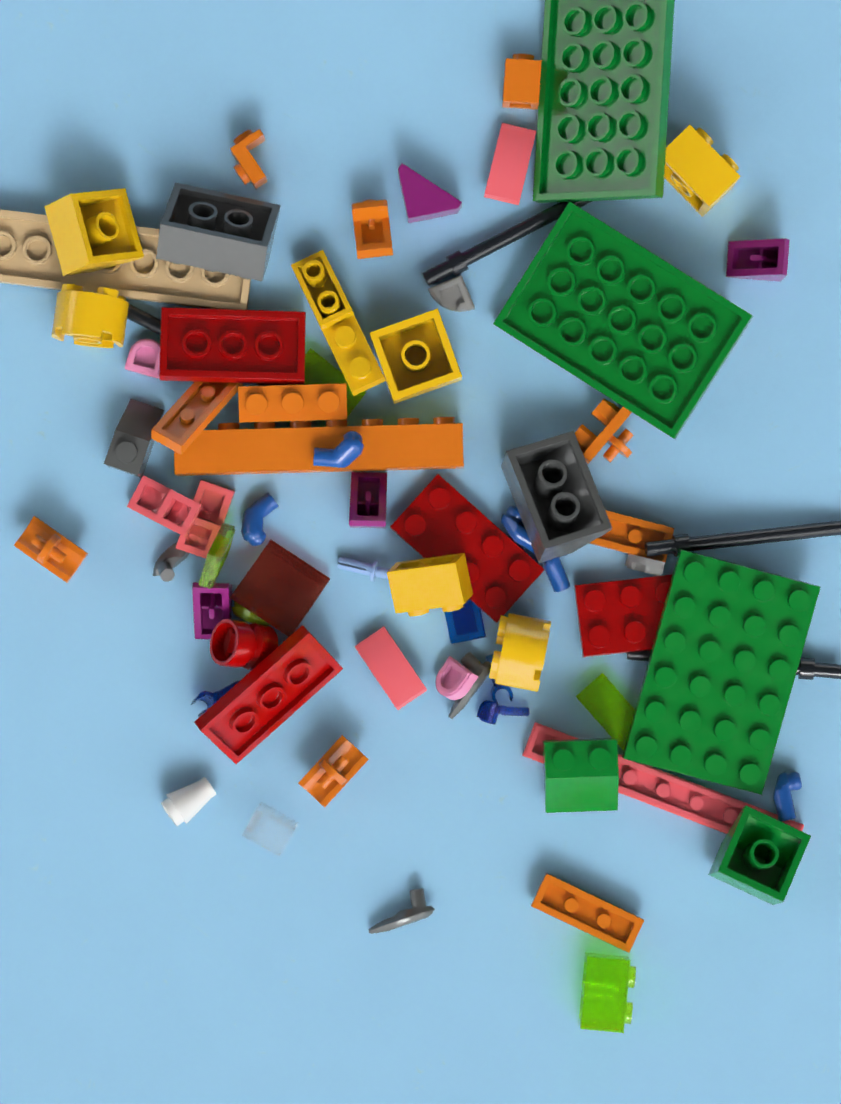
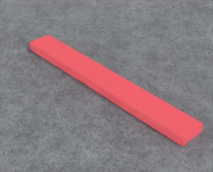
M535 722L522 756L543 763V740L578 738ZM618 754V793L725 834L729 832L745 805L778 820L777 814L652 766L623 759L622 755ZM793 820L782 821L800 831L803 830V824Z

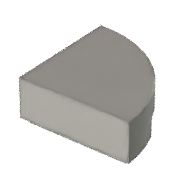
M461 275L428 288L432 298L448 310L467 312L475 309Z
M632 554L627 555L625 566L629 569L657 576L663 574L665 562Z

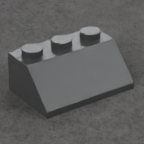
M175 182L160 223L156 259L169 261L173 264L198 267L210 272L235 275L243 279L263 281L270 258L281 205Z
M574 431L506 451L501 468L538 563L573 553L612 530L611 523Z

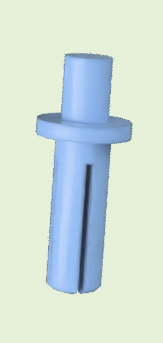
M342 556L338 560L339 569L370 576V581H375L376 577L388 579L387 571L389 569L380 567L377 560L373 564Z

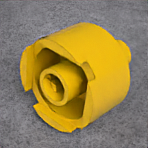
M62 284L61 291L57 293L51 336L63 342L65 335L72 336L74 344L81 346L113 348L115 343L118 347H123L129 302L126 301V298L118 296L119 291L111 288L99 287L97 288V293L83 291L84 287L79 285Z
M509 613L508 617L501 615L495 644L502 645V650H494L489 674L490 679L496 680L495 684L538 692L551 621Z

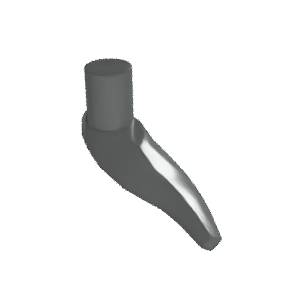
M176 542L158 558L153 569V576L160 575L163 581H171L175 576L173 568L187 558L189 553L177 549Z
M468 652L460 662L476 674L478 679L464 697L455 700L448 716L451 719L467 705L490 673L491 662L486 661L482 664L471 652Z
M424 889L410 890L412 908L399 911L395 916L379 922L368 929L369 933L390 931L429 917L435 909L432 906H426Z

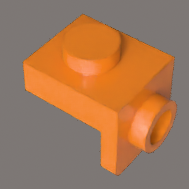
M249 129L233 140L235 145L230 150L238 162L233 168L244 185L251 182L254 188L258 189L268 181L266 175L249 151L263 143L265 137L260 129L254 133Z
M365 200L353 203L351 206L357 259L393 255L387 200Z

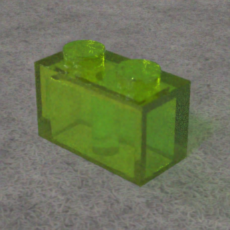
M585 952L578 1022L580 1029L624 1033V1025L631 1024L633 1003L627 1002L628 988H634L636 966H630L631 960L628 956Z

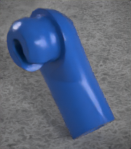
M350 431L344 435V440L335 449L315 448L313 465L335 468L349 466L362 453L364 448L362 436L355 431Z
M269 492L248 507L243 513L241 534L243 539L252 546L261 545L265 541L266 533L263 531V519L279 506Z
M509 506L506 514H502V525L514 542L534 553L525 527L521 525L522 519L517 507Z
M557 557L545 561L544 569L553 591L561 592L569 588L570 582L560 558Z
M785 771L779 774L776 781L773 798L778 821L781 822L797 819L791 791L801 789L802 783L800 775L796 771L788 774Z

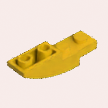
M321 250L291 264L294 274L353 396L385 382V377L324 251Z

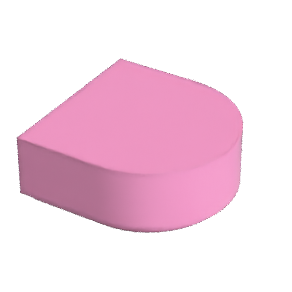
M147 338L135 342L129 351L125 370L159 379L160 344L155 340Z
M449 656L436 676V689L446 698L458 700L469 692L478 676L459 661Z

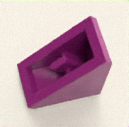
M403 163L398 168L408 224L458 214L462 208L461 201Z
M790 239L729 241L726 277L781 282L787 276Z
M351 472L350 528H386L387 473Z
M193 582L195 639H210L217 623L223 619L232 618V584Z

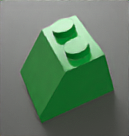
M616 738L543 740L545 813L618 810L619 772Z
M745 805L722 841L708 875L772 905L782 903L785 900L811 836Z

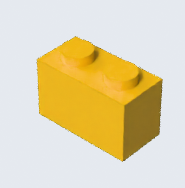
M465 553L396 562L387 571L395 613L408 612L409 616H419L428 613L429 609L441 607L444 612L456 611L463 608V605L473 595Z

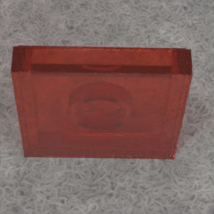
M270 540L233 592L231 599L289 637L299 627L329 583L330 578L273 540Z

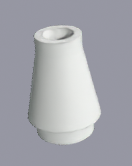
M204 777L195 783L166 794L167 799L162 801L161 805L173 823L178 826L183 822L187 824L217 794L209 781Z

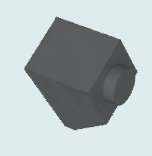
M130 399L115 430L104 464L142 478L155 442L151 438V429L164 416L165 410Z

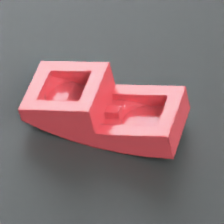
M506 123L501 124L484 197L519 205L537 131Z
M145 475L142 476L127 505L128 508L184 537L189 533L203 506Z
M201 479L193 501L203 506L187 536H179L176 548L210 560L235 491Z
M384 626L354 646L397 710L427 691Z

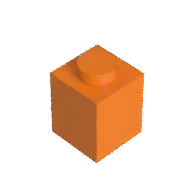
M513 54V59L506 58L502 108L538 110L542 60H534V56L531 54Z

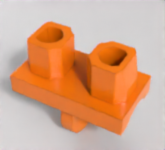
M603 399L591 413L606 426L602 432L596 436L583 424L577 429L575 435L587 464L606 443L610 447L602 456L609 462L618 453L626 458L632 454V451L626 444L634 435L626 428L618 438L613 435L630 416L631 411L625 407L620 409L615 404Z
M36 516L32 518L23 534L13 545L66 583L70 581L89 554Z
M342 735L298 784L325 808L369 759Z

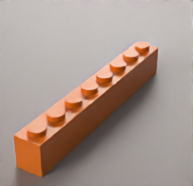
M455 417L433 418V424H419V418L397 419L398 425H383V419H363L362 426H347V420H327L326 427H311V421H291L290 428H275V422H255L254 429H240L239 423H218V430H203L182 455L174 451V471L177 476L463 469V423H455ZM350 431H355L362 436L364 446L362 453L349 466L335 468L313 465L315 448L335 449L344 440V435Z

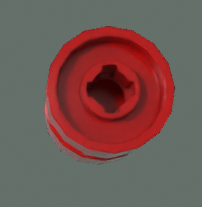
M223 619L217 623L210 638V653L216 664L234 668L243 667L247 670H253L278 647L277 633L272 627L256 623L248 624L244 621Z

